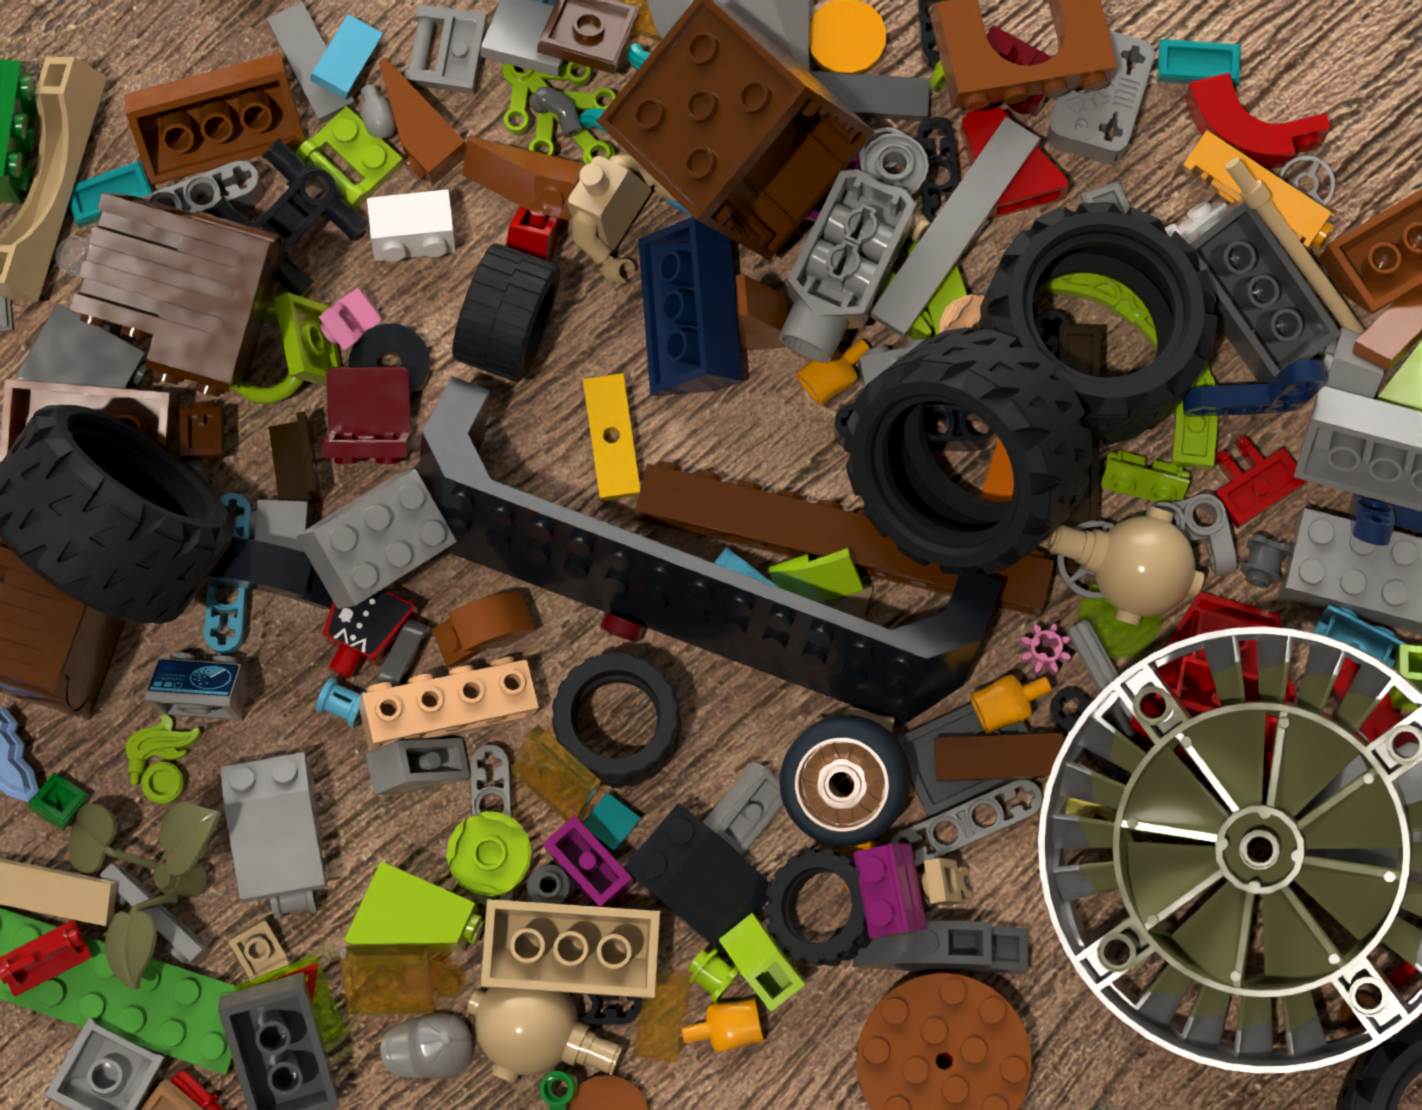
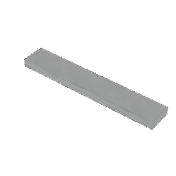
M1005 117L870 311V317L905 338L1040 142L1038 136Z

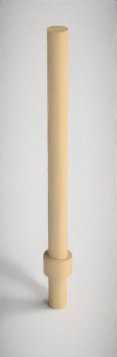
M1239 158L1230 160L1226 164L1225 169L1241 189L1240 196L1250 209H1256L1340 325L1346 329L1363 334L1366 330L1269 199L1271 194L1262 181L1255 180Z

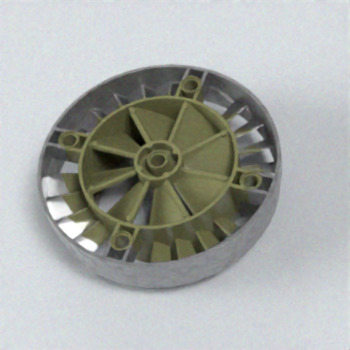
M1267 626L1231 628L1204 633L1176 642L1139 661L1104 688L1084 710L1069 732L1055 759L1043 798L1038 836L1039 871L1044 898L1053 927L1075 969L1099 1000L1120 1020L1139 1034L1175 1054L1198 1063L1226 1070L1250 1073H1289L1316 1069L1341 1062L1372 1049L1398 1033L1422 1013V986L1404 1001L1369 953L1382 941L1422 973V930L1396 916L1399 908H1402L1422 917V884L1409 881L1411 871L1422 873V842L1413 843V832L1422 831V800L1407 804L1403 791L1396 779L1422 760V692L1398 671L1377 657L1351 644L1322 634L1292 628ZM1257 640L1259 700L1246 701L1239 641ZM1293 642L1311 645L1297 703L1285 701ZM1204 649L1221 707L1193 718L1158 670L1183 656ZM1348 657L1362 665L1333 717L1323 712V709L1345 658ZM1396 686L1419 709L1369 743L1357 730L1390 689ZM1150 693L1160 694L1166 702L1165 712L1160 717L1150 716L1144 708L1145 698ZM1121 699L1155 745L1148 753L1144 752L1104 720L1106 715ZM1267 714L1277 717L1267 804H1262L1265 715ZM1408 731L1418 738L1419 749L1416 754L1403 756L1396 751L1394 739L1398 733ZM1180 746L1233 812L1231 816L1175 754ZM1085 749L1132 773L1127 785L1079 765ZM1360 754L1367 770L1297 821L1294 816ZM1068 797L1117 809L1115 822L1065 814ZM1142 832L1215 842V847L1142 842ZM1255 837L1267 838L1273 846L1272 857L1267 860L1255 858L1250 851L1251 840ZM1113 848V861L1066 866L1064 849ZM1399 848L1396 869L1306 856L1307 849ZM1222 877L1227 878L1228 881L1179 928L1169 918ZM1294 880L1357 940L1339 952L1288 884ZM1118 887L1130 917L1092 943L1077 913L1074 900ZM1255 894H1262L1264 969L1246 966ZM1119 939L1128 945L1130 956L1127 961H1117L1111 957L1109 953L1111 940ZM1156 951L1169 964L1139 999L1118 978ZM1194 979L1203 984L1185 1027H1182L1171 1021ZM1332 982L1364 1025V1028L1346 1036L1326 1041L1310 990ZM1364 983L1375 984L1382 992V1000L1375 1005L1364 1004L1357 995L1358 987ZM1231 993L1242 995L1235 1044L1220 1041ZM1281 996L1287 1048H1273L1271 997Z

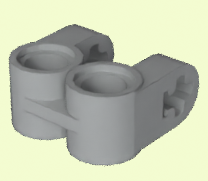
M1200 494L1191 499L1171 503L1159 502L1151 506L1173 513L1174 516L1171 524L1177 527L1189 542L1205 541L1209 563L1214 576L1237 572L1236 555L1226 509L1217 497L1210 494ZM1193 510H1207L1213 518L1212 526H1198L1193 520Z

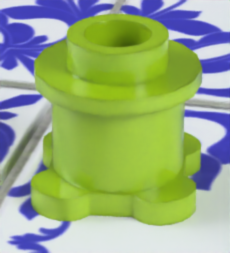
M717 949L712 950L710 954L702 950L687 968L693 974L688 982L691 985L696 982L711 995V1001L716 1004L741 972L737 966L732 968L718 957Z

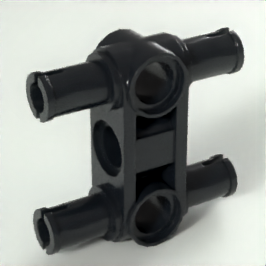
M278 138L262 157L289 181L287 183L289 188L257 222L254 220L249 222L224 196L207 214L283 236V240L287 241L276 280L291 294L301 296L314 280L310 279L287 257L289 247L319 216L322 218L327 216L351 241L369 222L361 217L342 198L344 196L343 190L335 184L331 174L321 170L314 163L311 164L309 161L307 163L303 162L282 142L281 138ZM315 179L323 183L326 190L323 199L315 200L308 196L305 190L308 180Z

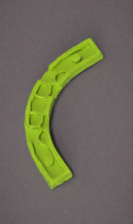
M1076 273L1056 278L1036 291L1078 297L1106 307L1133 325L1146 338L1155 352L1157 351L1156 330L1148 309L1136 294L1116 280L1098 274ZM1207 360L1205 361L1204 368L1189 389L1216 386ZM1181 399L1174 409L1171 465L1213 469L1218 416H1185Z

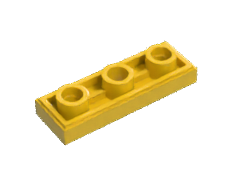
M624 374L583 379L600 501L639 496L640 483ZM609 434H617L619 436L618 441L615 443H608L605 441V438Z

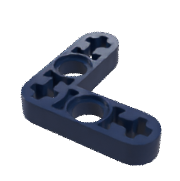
M1302 360L1290 363L1269 384L1210 386L1189 389L1182 398L1184 415L1189 417L1273 414L1298 410L1326 385L1324 362L1321 360Z
M1353 493L1349 505L1351 531L1357 539L1370 544L1385 546L1390 543L1395 525L1422 532L1421 511Z

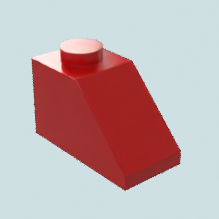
M520 206L509 225L506 246L551 262L563 219L532 212Z

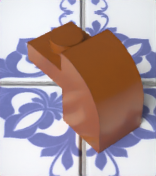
M521 591L495 594L468 603L450 612L451 618L432 629L446 667L458 666L485 649L507 647L536 630Z

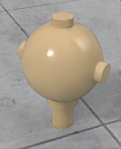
M1150 506L1147 516L1123 520L1113 526L1108 532L1094 529L1092 532L1087 530L1080 531L1060 525L1052 532L1049 540V552L1074 559L1075 562L1081 564L1082 569L1094 572L1095 581L1101 594L1117 609L1114 619L1139 627L1142 617L1160 615L1173 609L1187 594L1197 596L1204 581V572L1195 570V558L1189 541L1177 527L1171 524L1174 514Z
M476 988L467 1006L466 1012L476 1016L475 1030L479 1045L488 1059L495 1064L491 1075L512 1084L516 1083L519 1075L543 1073L552 1069L561 1061L575 1066L576 1063L583 1066L587 1064L613 1075L624 1049L623 1046L620 1047L616 1043L597 1036V1033L590 1031L591 1026L578 1021L577 1009L569 993L489 988L485 992Z

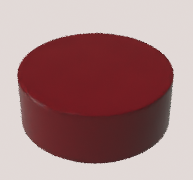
M604 613L600 624L601 630L634 643L639 641L644 629L640 625L609 613Z

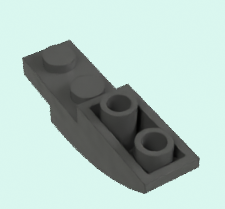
M926 920L927 930L889 938H874L866 949L861 948L858 950L857 953L859 955L853 959V967L920 972H937L940 969L1025 974L1028 972V929L993 927L990 922Z

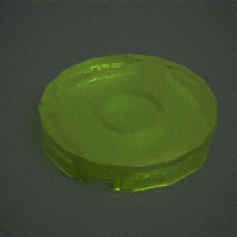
M1096 582L1093 583L1087 590L1091 592H1100ZM1082 597L1077 614L1078 623L1085 620L1090 623L1108 657L1120 659L1136 656L1149 647L1159 633L1162 614L1142 617L1138 627L1114 619L1117 609L1105 598L1088 599Z

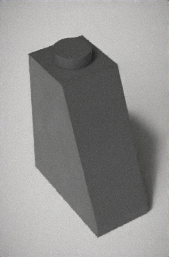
M56 303L16 375L27 381L130 389L133 383L138 386L142 383L150 368H146L148 352L103 327L79 321L80 314L64 305Z

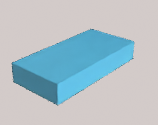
M348 14L313 70L310 81L346 99L380 43L383 33Z

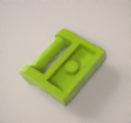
M347 106L312 139L302 143L295 153L303 162L307 163L309 161L311 164L314 163L321 170L331 174L335 184L343 190V199L354 210L359 208L367 198L372 196L404 165L403 158L382 138L370 135L366 130L364 122ZM329 147L363 181L360 184L354 185L321 153Z

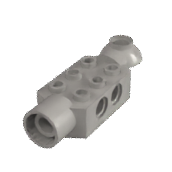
M899 133L881 135L871 141L864 150L861 160L862 171L859 169L840 171L787 279L788 295L794 304L778 335V339L797 354L817 362L829 363L846 329L864 327L870 311L915 221L916 203L909 194L917 190L924 182L929 167L927 154L923 147L910 136ZM895 162L901 164L905 170L900 174L893 175L886 172L884 167L889 163Z

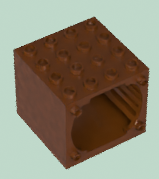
M694 0L596 121L696 220L768 260L774 256L833 185L840 171H844L875 134L867 124L774 39L717 0Z

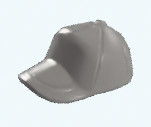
M445 1012L432 1013L404 1022L388 1030L382 1038L380 1045L382 1061L391 1073L402 1077L445 1079L456 1076L468 1066L473 1056L470 1027L457 1015Z

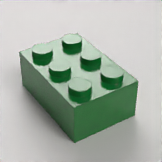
M0 59V202L22 204L23 192L28 191L31 184V169L27 167L29 153L35 152L37 144L36 129H33L35 115H39L34 94L36 85L33 82V77L28 74L21 61Z

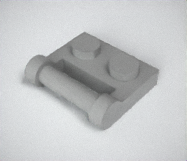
M430 5L417 6L415 21L418 24L410 66L408 69H405L403 77L415 89L427 87L474 94L481 58L480 50L487 25V15L485 13ZM441 24L443 25L435 71L425 70L433 26Z

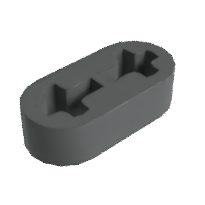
M413 619L407 620L378 675L376 684L390 682L392 687L405 685L426 643L430 627Z

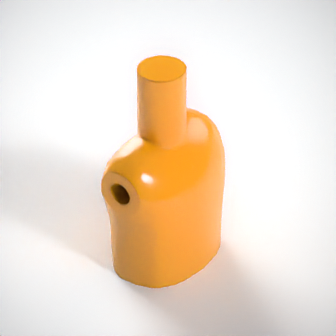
M860 339L843 353L836 349L829 363L811 360L795 372V377L808 395L822 407L835 395L849 389L856 383L858 375L853 365L859 361V356H864L865 352L870 348L864 340Z
M1007 675L985 688L970 693L969 697L985 733L989 734L1002 727L1017 724L1030 718L1032 714L1030 701L1052 692V689L1046 677L1022 686L1014 675Z
M755 998L709 1005L705 1015L706 1022L681 1027L685 1044L709 1039L713 1049L718 1053L731 1051L745 1045L764 1042Z

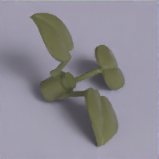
M180 802L172 806L164 817L160 829L159 840L162 848L165 850L162 856L165 863H159L115 850L109 846L116 835L117 823L114 815L107 807L89 803L83 805L78 810L69 839V856L72 865L77 871L84 874L97 872L102 867L105 855L107 854L110 857L156 870L154 874L155 884L165 893L163 896L133 905L131 913L118 912L109 925L105 940L107 960L116 977L128 987L140 989L142 975L150 963L157 940V928L154 919L143 910L168 902L177 903L178 895L198 897L204 891L207 874L205 868L201 864H197V861L212 836L221 812L188 802Z

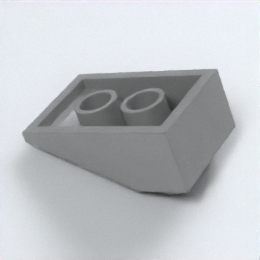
M305 753L220 767L224 809L241 903L326 888L314 777Z

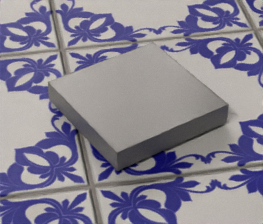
M500 0L482 42L480 57L558 77L564 60L537 52L538 41L554 6L534 0Z

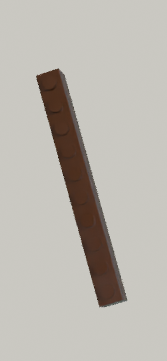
M659 461L657 465L647 463L635 508L636 520L791 558L808 554L810 561L848 548L859 574L949 596L952 595L959 575L942 573L940 565L932 562L927 566H922L900 553L897 549V543L889 536L883 538L865 516L864 510H860L859 514L844 511L841 504L829 500H819L818 504L803 501V496L786 490H780L778 494L762 491L763 487L750 481H738V485L723 482L720 475L708 471H698V475L682 472V467L670 462ZM1033 550L1012 567L987 575L1003 581L994 606L1040 617L1044 608L1054 561L1046 559L1045 553ZM982 568L977 571V572H979V573L985 575V573H984V571H983Z

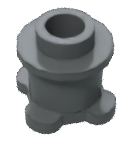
M1253 535L1252 539L1247 543V548L1251 551L1247 562L1241 564L1240 571L1246 575L1245 580L1248 583L1260 588H1269L1270 584L1280 583L1281 576L1278 573L1282 561H1285L1287 556H1290L1292 548L1286 544L1269 540L1264 536Z
M542 865L535 869L529 877L526 898L528 902L565 905L564 901L569 892L575 888V883L558 866ZM551 880L557 883L556 889L552 893H544L542 891V886L546 881Z

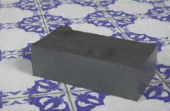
M1244 200L1228 204L1184 238L1198 255L1199 271L1206 269L1209 274L1216 296L1213 315L1217 317V324L1259 384H1269L1290 363L1310 360L1341 335L1337 326L1256 209H1250Z

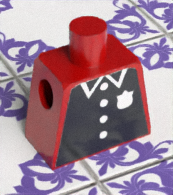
M383 589L356 606L337 609L333 602L323 630V636L327 642L338 647L328 668L350 679L361 659L377 667L382 665L407 620L417 619L419 612L416 606Z

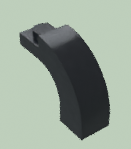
M232 537L231 545L204 582V584L218 589L247 588L274 593L321 609H331L333 603L331 596L305 552L251 539Z

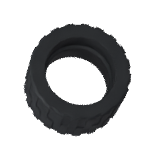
M498 243L492 244L478 264L459 314L452 344L454 360L514 382L521 381L535 358L550 319L560 281L559 266Z
M606 652L603 655L585 659V662L575 666L568 672L569 675L560 683L557 696L553 700L552 726L559 748L567 763L575 768L576 773L583 778L586 777L594 784L611 786V788L640 785L641 782L647 779L650 780L658 775V772L671 761L673 752L677 750L679 733L681 732V717L672 683L668 682L666 675L660 668L657 669L651 664V661L643 657L633 656L632 653ZM614 683L630 684L643 690L653 702L657 713V726L651 741L638 753L625 758H606L594 753L581 739L577 726L578 712L585 698L596 689Z

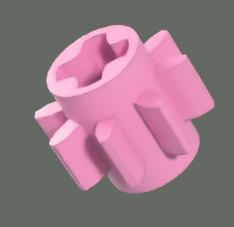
M1035 624L1032 628L1033 639L1028 637L1021 638L1019 644L1028 648V652L1021 657L1020 662L1027 663L1030 661L1035 666V676L1040 673L1041 669H1049L1050 673L1055 676L1058 672L1057 661L1068 663L1071 658L1068 653L1062 651L1063 647L1069 643L1070 637L1060 638L1055 633L1057 630L1056 624H1053L1050 630L1041 631V628ZM1040 642H1043L1045 647H1054L1050 658L1045 653L1037 654L1036 651Z

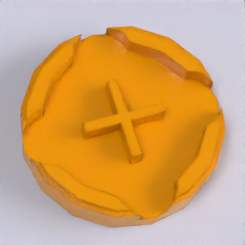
M834 0L828 2L814 13L809 23V53H811L816 65L824 72L862 74V72L875 67L885 52L887 30L883 19L871 5L860 0Z

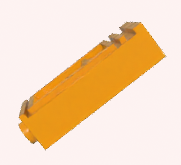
M1206 130L1183 164L1186 174L1194 179L1199 174L1203 185L1208 187L1211 183L1212 190L1230 203L1243 200L1240 196L1241 189L1225 169L1226 164L1230 160L1239 158L1253 178L1261 180L1271 194L1270 201L1300 242L1303 243L1308 253L1313 246L1320 250L1333 231L1332 228L1334 226L1329 223L1332 212Z

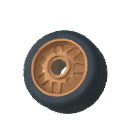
M855 715L829 717L818 721L806 729L788 749L780 772L782 801L795 825L809 837L821 843L839 847L865 844L885 833L902 813L911 787V772L908 758L896 737L879 723ZM835 773H848L854 780V790L850 793L839 792L833 784Z

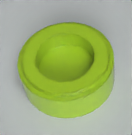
M157 762L150 765L141 778V788L144 795L158 805L175 803L181 798L185 790L186 783L183 773L169 762Z

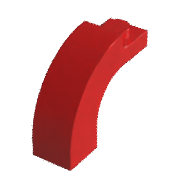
M1230 73L1192 81L1189 83L1185 95L1192 120L1202 136L1208 130L1266 169L1283 168L1294 158L1295 149H1298V152H1307L1318 148L1324 142L1331 128L1326 113L1279 124L1267 123L1254 118L1239 103Z

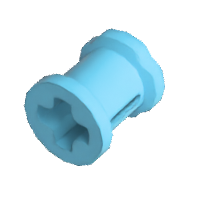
M330 677L320 692L315 710L321 714L327 711L347 720L348 726L355 728L361 721L358 702L362 693L358 694L338 685V680Z

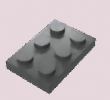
M971 703L896 739L903 747L908 758L911 782L927 817L930 818L1009 781L936 782L934 738L1029 734L1024 722H1020L986 734Z

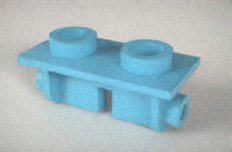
M1330 604L1319 616L1318 623L1313 633L1352 644L1377 657L1392 668L1396 661L1393 658L1397 655L1399 644H1406L1396 639L1392 631L1381 626L1373 627L1359 620L1353 611L1344 607H1334ZM1352 660L1353 662H1355V663H1357V664H1359V665H1362L1361 663Z

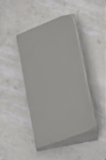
M751 762L703 823L742 857L783 805L780 779L765 766Z

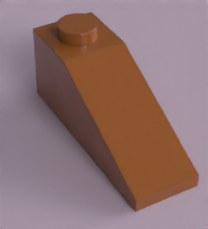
M384 57L379 62L406 156L403 163L416 179L420 180L424 177L434 186L465 159L466 142Z
M469 136L466 145L463 176L529 211L570 220L571 214L567 205L568 198L579 182L580 171L586 164Z
M745 274L736 275L740 351L786 347L778 339V335L791 310L787 309L786 296Z

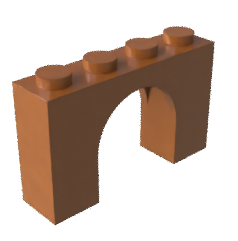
M978 0L937 2L931 22L952 109L965 107L968 111L982 109L992 102L1005 101L1006 104H1016L1034 95L1044 94L1045 97L1050 98L1063 95L1070 89L1083 87L1085 91H1094L1105 87L1111 81L1118 66L1101 0H1048L1058 39V53L1044 63L1031 66L1009 62L992 48L986 36Z

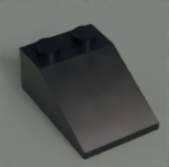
M680 803L676 804L624 867L625 871L638 886L722 955L727 951L719 939L752 912L755 916L760 912L769 899V896H766L769 884L772 885L715 832Z

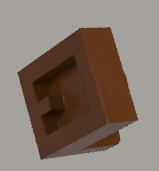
M200 401L192 403L191 408H180V456L183 460L224 458V425L227 424V416L221 406H216L213 402Z

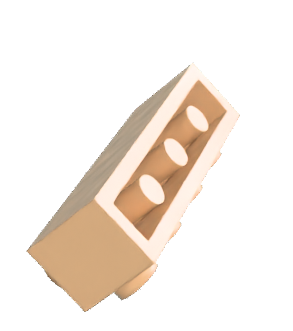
M504 657L490 662V667L474 670L472 665H466L450 670L449 676L433 679L432 674H422L408 679V684L392 687L390 682H384L366 688L367 693H362L358 702L369 752L395 741L433 739L532 718L539 707L527 660L515 662L514 657Z

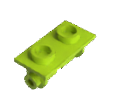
M1118 449L1117 453L1109 451L1105 465L1106 468L1100 483L1101 488L1156 503H1171L1184 499L1190 482V472L1183 471V466L1154 460L1152 470L1144 468L1146 457L1123 452Z

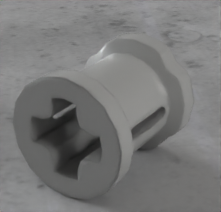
M317 890L270 898L275 919H282L286 913L309 910L313 914L318 913L319 910Z

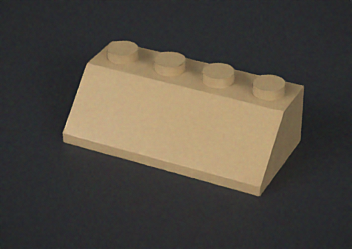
M487 899L481 987L654 999L660 911Z

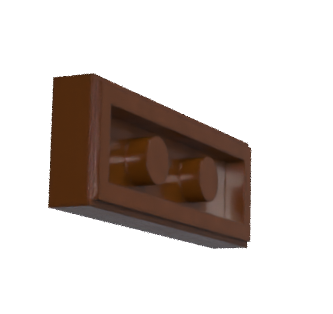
M1063 734L934 738L936 782L1049 778L1055 759L1063 746Z

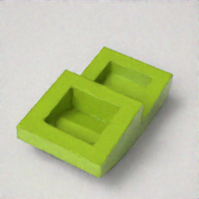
M848 548L810 561L808 554L768 567L774 584L779 588L816 602L831 600L864 590L862 579Z

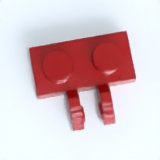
M1242 436L1235 441V444L1241 456L1252 467L1245 473L1241 472L1226 451L1221 450L1215 454V461L1226 478L1231 482L1217 490L1213 496L1223 503L1226 514L1237 529L1307 483L1306 480L1294 477L1296 463L1284 447L1268 458L1263 459L1250 440Z

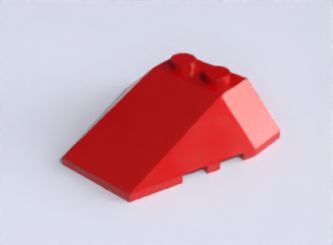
M1199 592L1163 648L1204 633L1231 628L1263 626L1283 628L1280 614ZM1257 640L1239 641L1246 701L1259 700ZM1204 649L1183 656L1158 670L1193 718L1221 707ZM1288 673L1285 701L1295 703V686L1290 683ZM1150 693L1145 698L1144 708L1150 716L1160 717L1165 712L1166 702L1160 694ZM1132 714L1130 726L1153 747L1155 745ZM1267 714L1265 715L1263 776H1268L1271 772L1277 717ZM1180 746L1175 754L1183 763L1196 766Z

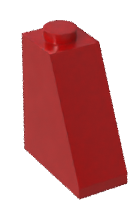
M984 107L979 110L970 111L966 117L962 118L960 135L970 166L973 165L1005 117L1014 121L1002 107L992 110L989 107ZM1037 146L987 219L991 220L1065 199L1069 187L1067 178Z

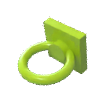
M291 293L274 297L276 307L268 306L264 323L280 325L281 347L287 360L289 374L284 380L272 387H258L247 379L245 384L237 386L235 390L249 401L269 404L289 397L300 387L304 380L327 387L326 374L329 369L341 367L337 344L333 345L320 328L323 322L319 316L329 308L328 305Z

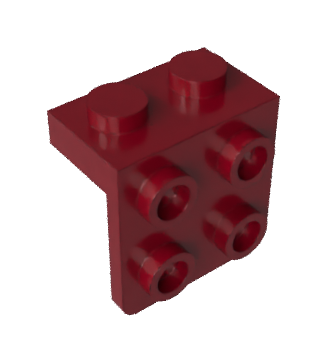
M405 367L330 368L326 374L328 434L322 441L323 458H334V463L355 464L359 462V458H375V462L378 464H396L400 462V458H406L412 448L410 373Z

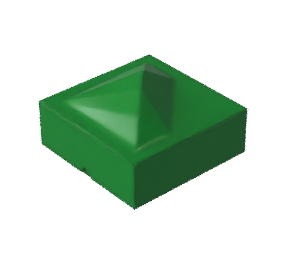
M54 772L31 799L28 809L64 831L76 817L78 810L88 802L89 794Z

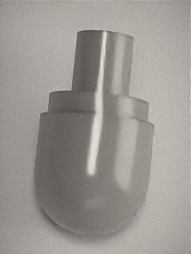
M375 85L363 87L360 92L364 103L360 109L366 130L373 137L386 139L393 135L397 128L391 104L387 101V98L379 96Z

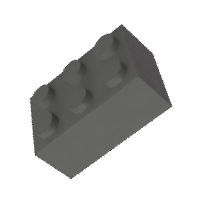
M304 972L219 996V1015L248 1110H333L339 1108V1091Z

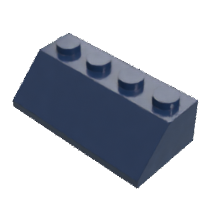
M694 217L638 239L650 395L663 396L713 392L742 382L731 239L701 223Z

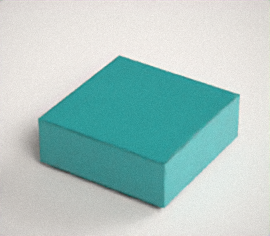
M607 792L584 821L583 825L597 840L616 853L641 821V818Z

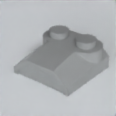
M88 1019L45 1096L66 1110H139L165 1057L149 1052Z

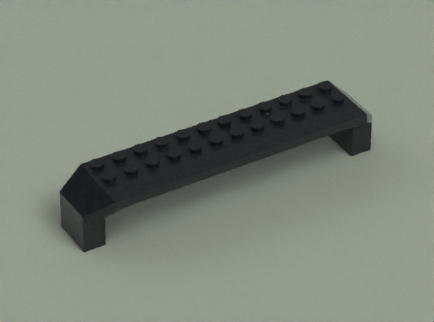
M451 376L422 430L418 474L457 541L443 551L854 707L880 715L895 717L894 722L902 725L913 720L964 686L1003 582L979 572L970 577L959 575L944 613L890 630L491 480L478 455V451L485 440L490 397V390Z

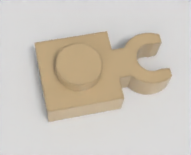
M944 858L924 861L925 872L922 876V884L925 894L930 898V904L948 906L963 903L962 900L973 897L972 891H968L964 883V876L969 875L967 867L957 868L956 860Z

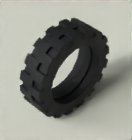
M809 849L804 851L805 854L802 856L796 854L787 860L789 864L784 868L779 867L775 872L774 877L776 880L773 885L769 884L766 891V896H769L768 905H764V915L769 917L770 922L767 925L770 936L776 937L778 940L776 945L782 951L789 953L793 959L817 966H837L843 960L850 961L859 955L857 951L861 948L866 949L872 939H869L858 880L860 872L856 869L855 859L829 849L821 851ZM829 872L838 875L846 883L850 890L852 907L849 920L841 933L830 941L819 944L810 942L803 937L796 925L794 908L797 895L805 882L816 874Z

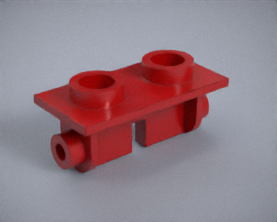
M71 920L0 957V979L4 984H8L14 997L93 958L76 921Z

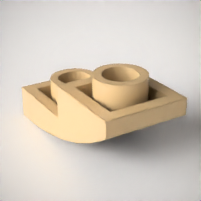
M265 917L228 938V943L247 973L252 987L295 971Z

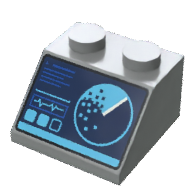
M171 653L170 659H157L145 691L144 700L159 715L167 714L169 716L243 721L248 671L242 664H237V658L230 656H213L212 662L196 661V656L188 653Z

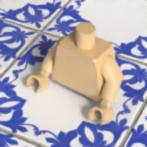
M629 153L613 155L609 160L597 155L590 164L585 165L581 169L579 174L580 180L568 198L567 205L572 217L571 235L574 243L596 264H603L602 271L606 280L626 283L625 279L620 276L619 270L621 268L624 271L634 272L635 265L630 259L613 258L610 253H613L652 191L650 186L655 185V192L659 197L674 202L677 200Z

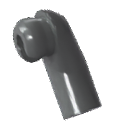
M540 87L537 89V93L530 96L529 103L533 111L544 114L548 110L557 115L564 137H574L583 131L574 103L570 97L551 87Z

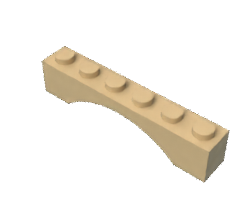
M46 57L34 93L40 129L39 156L35 176L22 208L10 225L0 234V295L8 300L39 301L107 80L106 76L76 57Z

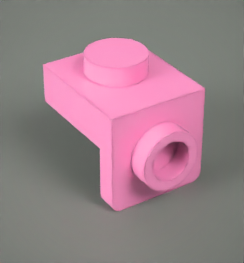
M355 288L319 316L323 322L320 328L325 337L333 345L338 343L343 350L355 343L367 329L374 327L382 320L381 315L361 288Z

